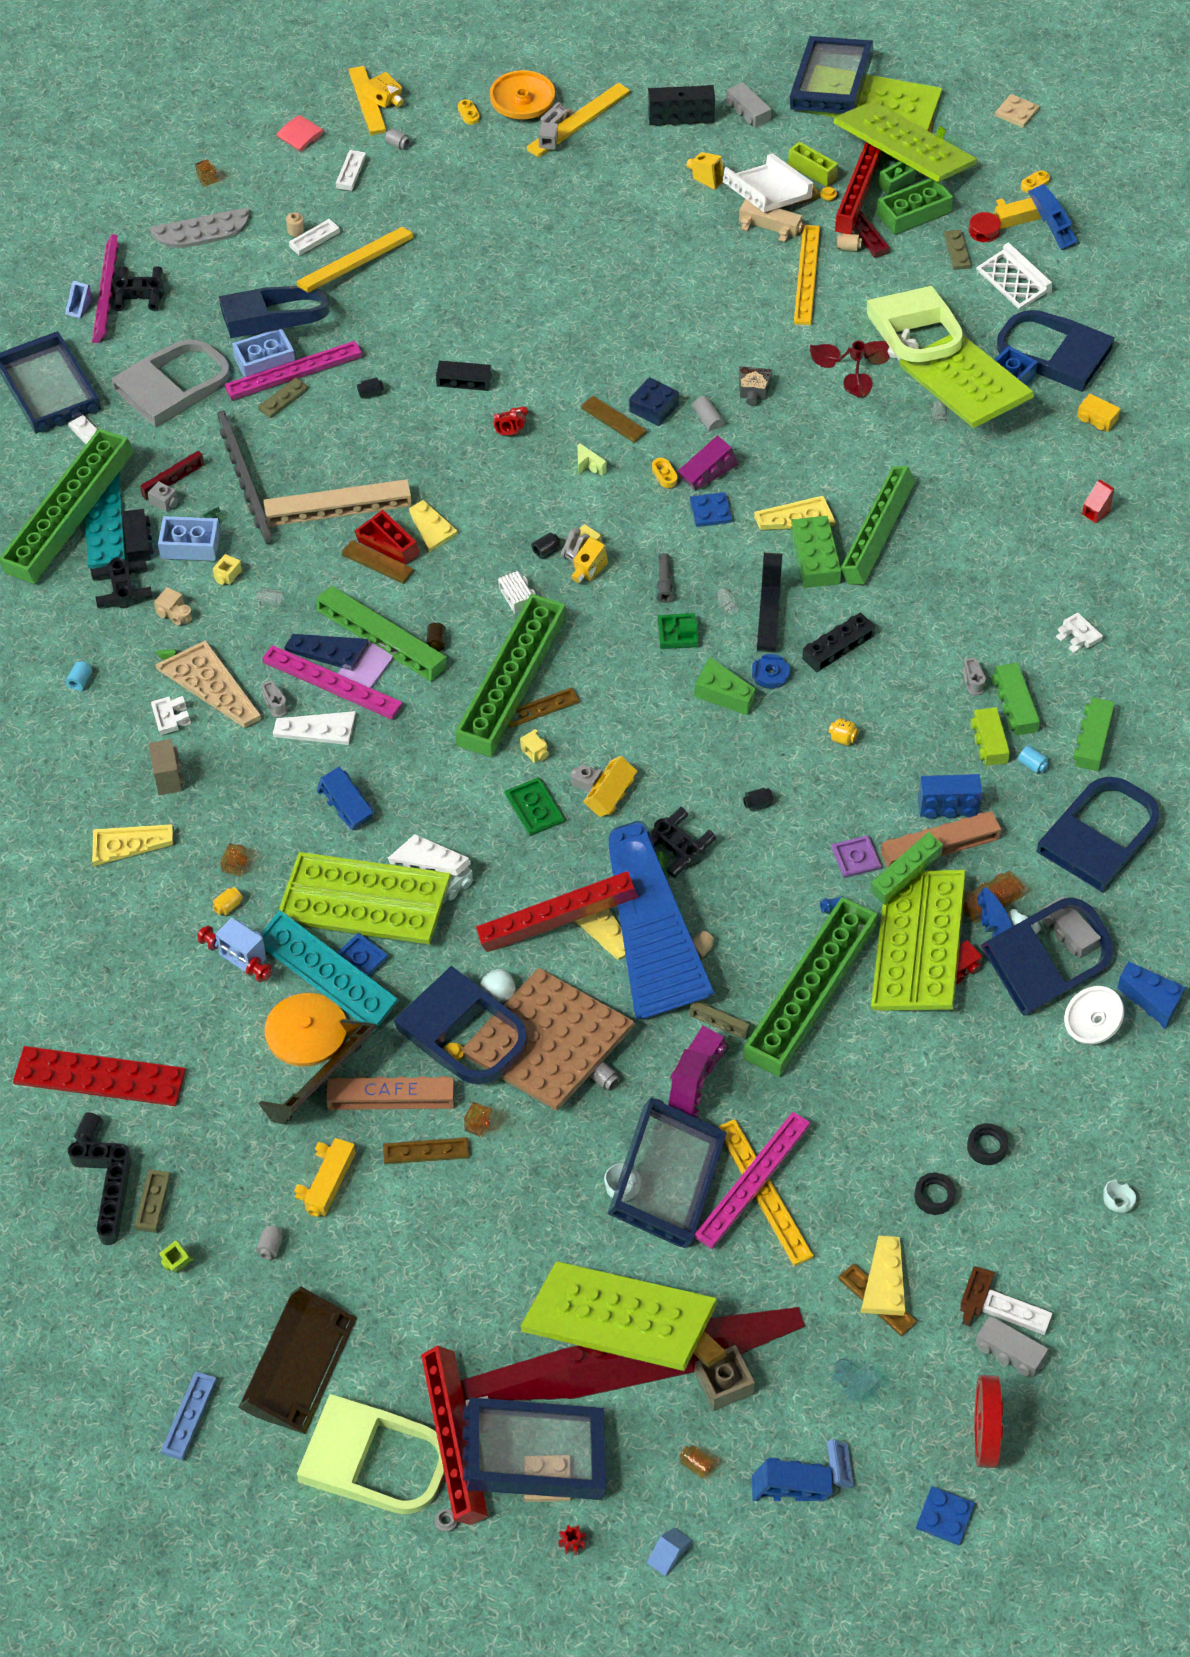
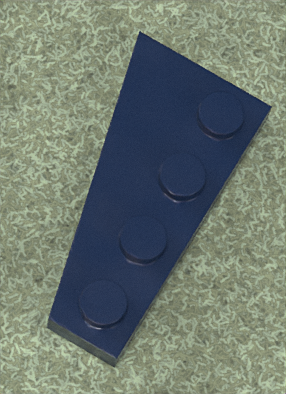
M292 634L284 648L285 651L352 671L369 645L368 639Z

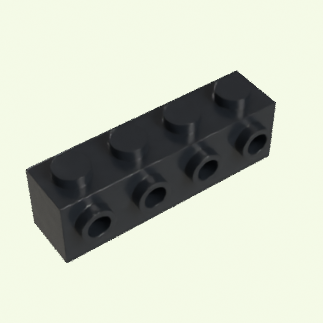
M861 612L851 616L846 622L835 626L827 634H822L814 642L808 643L803 648L802 659L817 673L873 638L875 625Z

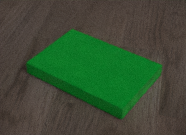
M540 777L504 791L505 796L529 836L565 822L563 815Z

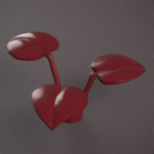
M855 341L852 347H849L841 357L838 348L834 345H810L812 360L818 366L824 368L834 367L836 362H840L850 353V357L857 361L855 374H848L844 378L843 386L848 393L859 398L866 397L872 389L871 377L865 373L859 374L860 360L864 357L870 363L880 365L886 363L890 357L888 354L889 345L886 341H872L866 344L863 341Z

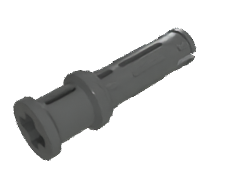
M662 553V556H658L659 580L657 582V589L659 592L657 600L661 603H670L674 598L672 593L673 582L670 579V555Z

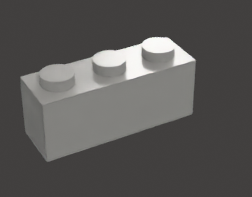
M743 82L727 89L726 103L728 106H732L738 115H742L748 124L756 128L771 121L772 109Z
M1062 896V897L1056 899L1055 901H1053V902H1051L1050 904L1046 905L1044 908H1046V907L1052 905L1053 903H1055V902H1057V901H1059V900H1061V899H1064V897ZM1060 909L1042 919L1047 927L1050 926L1055 931L1057 939L1063 940L1066 943L1069 952L1072 955L1076 954L1079 959L1099 948L1101 937L1075 909Z
M989 1316L979 1331L975 1345H977L981 1352L985 1354L991 1353L1002 1364H1010L1021 1375H1029L1033 1378L1044 1362L1048 1352V1348L992 1316Z

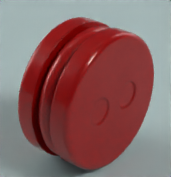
M979 212L970 219L969 235L979 242H992L1000 235L1001 221L995 214Z

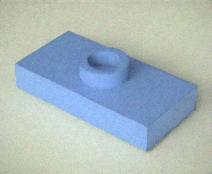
M835 1439L827 1441L833 1484L843 1488L854 1487L848 1444Z

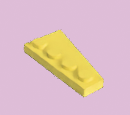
M171 824L94 829L93 866L173 845V826Z
M878 1236L860 1313L904 1316L905 1301L900 1237Z

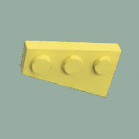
M424 500L409 508V513L429 552L458 534V531Z

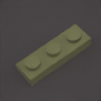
M961 229L944 231V238L953 270L970 269L971 264Z
M295 377L259 405L258 410L272 418L308 390V386Z
M693 1002L691 1004L690 1017L744 1040L749 1035L750 1024L746 1023L743 1019L734 1018L726 1012L713 1009L702 1002Z
M148 1171L135 1222L136 1230L157 1233L171 1177L170 1172Z

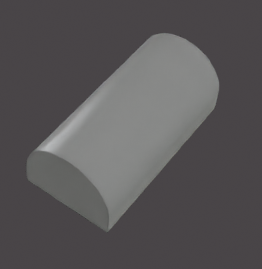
M702 396L695 400L693 409L709 432L725 426L724 420L708 397Z

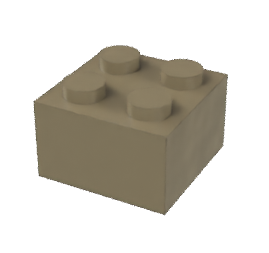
M172 739L148 743L158 795L181 792V785L184 784L180 759L178 758L177 746H173Z
M736 1345L724 1349L726 1357L709 1368L701 1360L695 1362L694 1374L713 1411L754 1394L755 1382Z

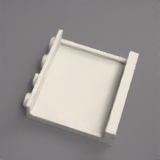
M773 153L767 155L765 165L735 173L728 167H725L723 183L763 212L812 198L813 182Z

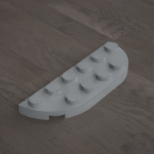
M246 207L149 227V230L157 242L173 248H187L229 239L239 234L249 221V209Z

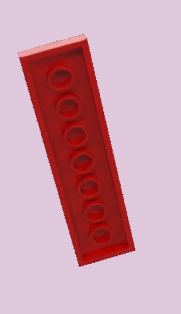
M24 1046L14 1075L13 1084L176 1107L186 1069L184 1067Z

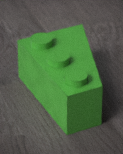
M709 657L695 683L694 697L748 715L755 700V688Z

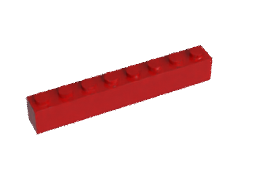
M865 142L836 214L835 232L852 234L881 161L883 151Z
M626 871L476 926L481 945L486 952H490L639 897L629 872Z
M437 1345L421 1354L453 1519L472 1525L488 1517L483 1491L466 1490V1481H463V1469L466 1467V1461L463 1460V1448L466 1446V1440H463V1428L466 1426V1420H463V1408L466 1405L455 1352Z

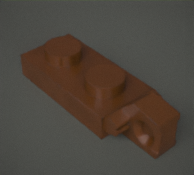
M973 1266L961 1300L960 1311L964 1312L962 1324L971 1326L974 1315L979 1317L980 1313H982L995 1272Z

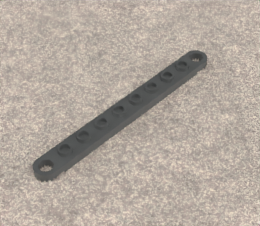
M224 410L219 411L217 416L221 429H219L222 439H226L224 441L226 451L231 452L229 454L231 464L236 465L234 466L235 475L241 478L238 479L241 490L245 489V492H243L245 501L250 502L248 505L250 514L255 515L253 518L255 527L260 528L265 544L271 543L273 539L272 535H270L269 525L267 524L229 420Z

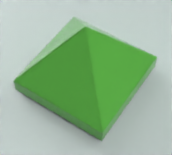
M176 649L156 651V654L163 661L177 653Z

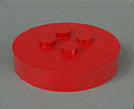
M979 1375L977 1379L974 1438L976 1466L980 1468H997L999 1462L1001 1439H1003V1402L998 1375Z

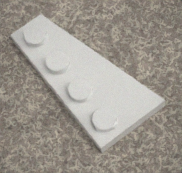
M356 712L276 718L273 737L349 745Z
M415 834L388 857L389 863L393 865L403 863L404 867L411 868L414 865L419 866L420 869H435V871L446 872L458 876L471 864L468 857Z

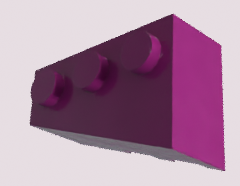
M717 435L683 465L678 472L681 479L696 491L739 464L732 447Z
M702 1025L688 1047V1050L709 1055L705 1079L729 1049L723 1036Z
M688 1049L684 1050L673 1073L668 1106L679 1108L690 1116L699 1117L700 1110L697 1107L702 1099L701 1089L705 1082L704 1076L709 1055Z

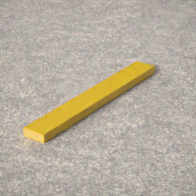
M617 83L559 123L556 145L628 96L630 90ZM539 138L527 146V150L538 158L550 150L539 148Z
M803 226L794 324L811 325L820 226Z
M400 227L297 280V286L309 293L414 238L413 233L404 227Z
M734 1119L718 1127L727 1132L724 1144L743 1175L757 1156ZM768 1179L755 1195L756 1201L793 1266L813 1259L812 1252L770 1179Z

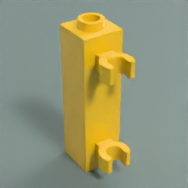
M1032 198L1005 204L1004 199L996 200L998 206H995L994 214L1001 221L1000 229L1042 219Z
M338 1138L334 1139L331 1147L322 1142L317 1143L315 1147L317 1151L316 1156L325 1159L310 1189L297 1184L294 1193H296L295 1198L304 1201L305 1210L314 1217L319 1215L326 1216L356 1154L355 1144Z

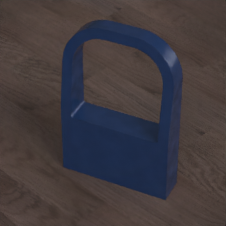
M298 286L265 287L219 296L221 312L230 338L313 323L325 318L330 312L326 294L318 288L307 293ZM304 299L316 300L320 303L319 306L310 309L268 312L266 306Z
M1028 310L1013 315L1006 322L998 334L996 344L1000 354L1007 348L1004 340L1017 324L1023 322L1039 323L1066 334V338L1049 361L1028 354L1025 355L1038 362L1037 374L1083 392L1113 349L1115 337L1064 317L1038 310Z
M1117 777L1099 778L1086 787L1041 838L1036 852L1103 893L1154 833L1159 819L1158 805L1151 795L1124 779ZM1105 790L1119 791L1143 805L1149 813V822L1126 848L1076 819L1090 800L1099 792Z
M1077 898L1061 899L980 945L1023 1016L1105 969L1113 955L1112 939L1100 917L1088 903ZM1071 908L1082 913L1093 930L1101 937V956L1095 966L1064 982L1031 925L1060 909Z
M450 966L394 1019L396 1029L440 1065L463 1081L471 1084H484L501 1077L521 1058L528 1044V1037L522 1020L453 966ZM482 1009H486L516 1030L518 1040L515 1046L493 1067L481 1071L471 1070L449 1055L442 1047Z

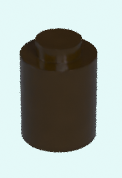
M431 623L427 627L426 644L440 652L445 648L446 627L441 623Z

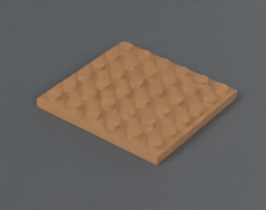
M538 968L504 1004L506 1008L517 1015L524 1023L528 1044L521 1058L500 1078L558 1111L635 1027L634 1021ZM493 1015L461 1051L472 1062L484 1069H489L496 1065L515 1046L518 1040V1033Z

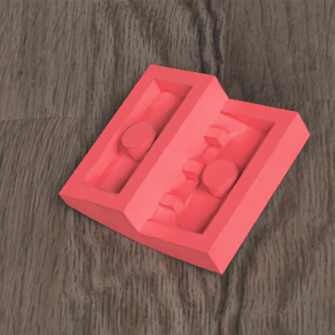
M299 115L289 121L276 135L302 152L310 142L314 143L317 141L324 130Z

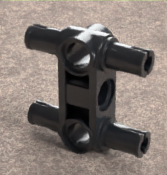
M125 266L119 267L118 277L112 282L113 296L115 298L114 309L122 311L125 299L139 298L149 299L148 308L152 311L158 310L159 300L164 295L163 269L159 266L153 267L152 277H128L129 269Z
M116 557L106 564L107 566L90 569L92 580L109 577L113 587L112 594L95 596L97 608L111 605L128 608L132 604L137 603L136 601L153 598L151 586L134 589L131 585V573L147 571L145 559L129 562V560Z
M679 807L670 817L658 819L654 823V828L650 831L654 847L657 844H662L669 851H673V854L678 857L667 868V872L674 878L686 867L699 864L701 857L705 854V849L717 839L711 830H707L698 840H693L681 830L678 825L688 817V812L683 807Z

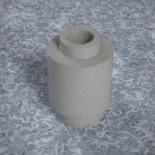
M395 128L388 130L385 135L386 143L399 150H405L410 145L411 140L408 135Z
M604 1061L589 1076L603 1089L609 1091L620 1081L618 1073Z
M267 1226L262 1231L256 1248V1252L262 1259L271 1260V1258L277 1257L283 1238L282 1231L279 1228Z

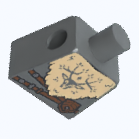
M739 366L740 398H747L746 403L748 405H755L757 399L765 400L772 382V369Z

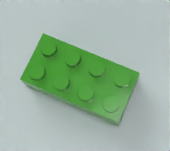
M930 178L879 198L876 214L895 235L950 213L953 196L940 182Z
M828 515L792 519L791 537L803 588L840 584L841 568Z

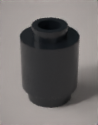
M377 377L360 381L357 384L360 398L381 395V391L384 390L382 380H378Z
M763 787L746 792L745 797H743V803L745 808L754 811L768 807L773 803V795L769 788L765 789Z

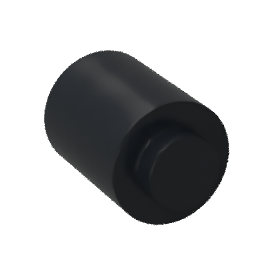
M549 532L531 544L532 551L542 559L560 548V539L556 534Z
M84 1113L74 1134L76 1142H95L104 1123L103 1119L94 1113Z

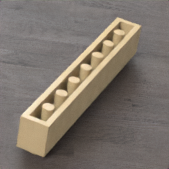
M408 479L263 500L269 527L412 506Z

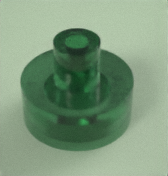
M217 507L203 514V517L217 518L218 522L221 523L218 516L222 512Z

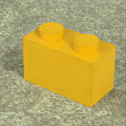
M1089 393L1079 405L1077 418H1080L1082 422L1094 425L1099 430L1109 432L1118 421L1121 408Z

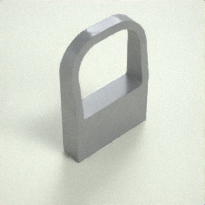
M183 340L149 355L111 379L113 389L156 428L224 386L229 378V365L227 360L211 345L198 340ZM189 351H200L207 354L222 368L217 376L185 392L158 370L159 367Z

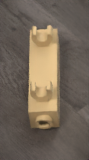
M746 199L739 209V221L743 223L741 230L748 231L750 224L778 232L781 234L778 241L786 242L788 235L796 237L798 232L801 233L803 230L802 215L778 208L763 212Z

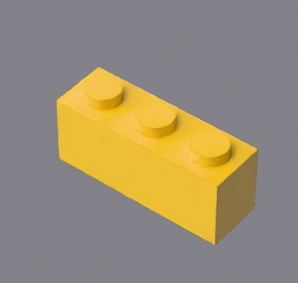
M622 756L611 760L583 803L600 817L612 814L616 809V803L624 797L625 789L634 782L635 779L633 777L637 770Z

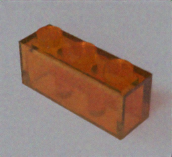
M1010 870L1004 874L1000 873L990 882H984L976 890L965 893L963 912L976 924L981 921V914H983L982 907H979L977 896L983 888H988L997 897L1002 906L1005 907L1023 896L1024 886Z

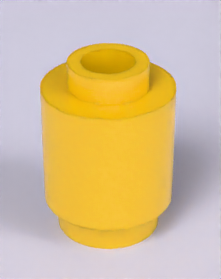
M235 887L228 888L213 900L214 905L212 907L218 915L223 914L226 916L240 905L243 897Z

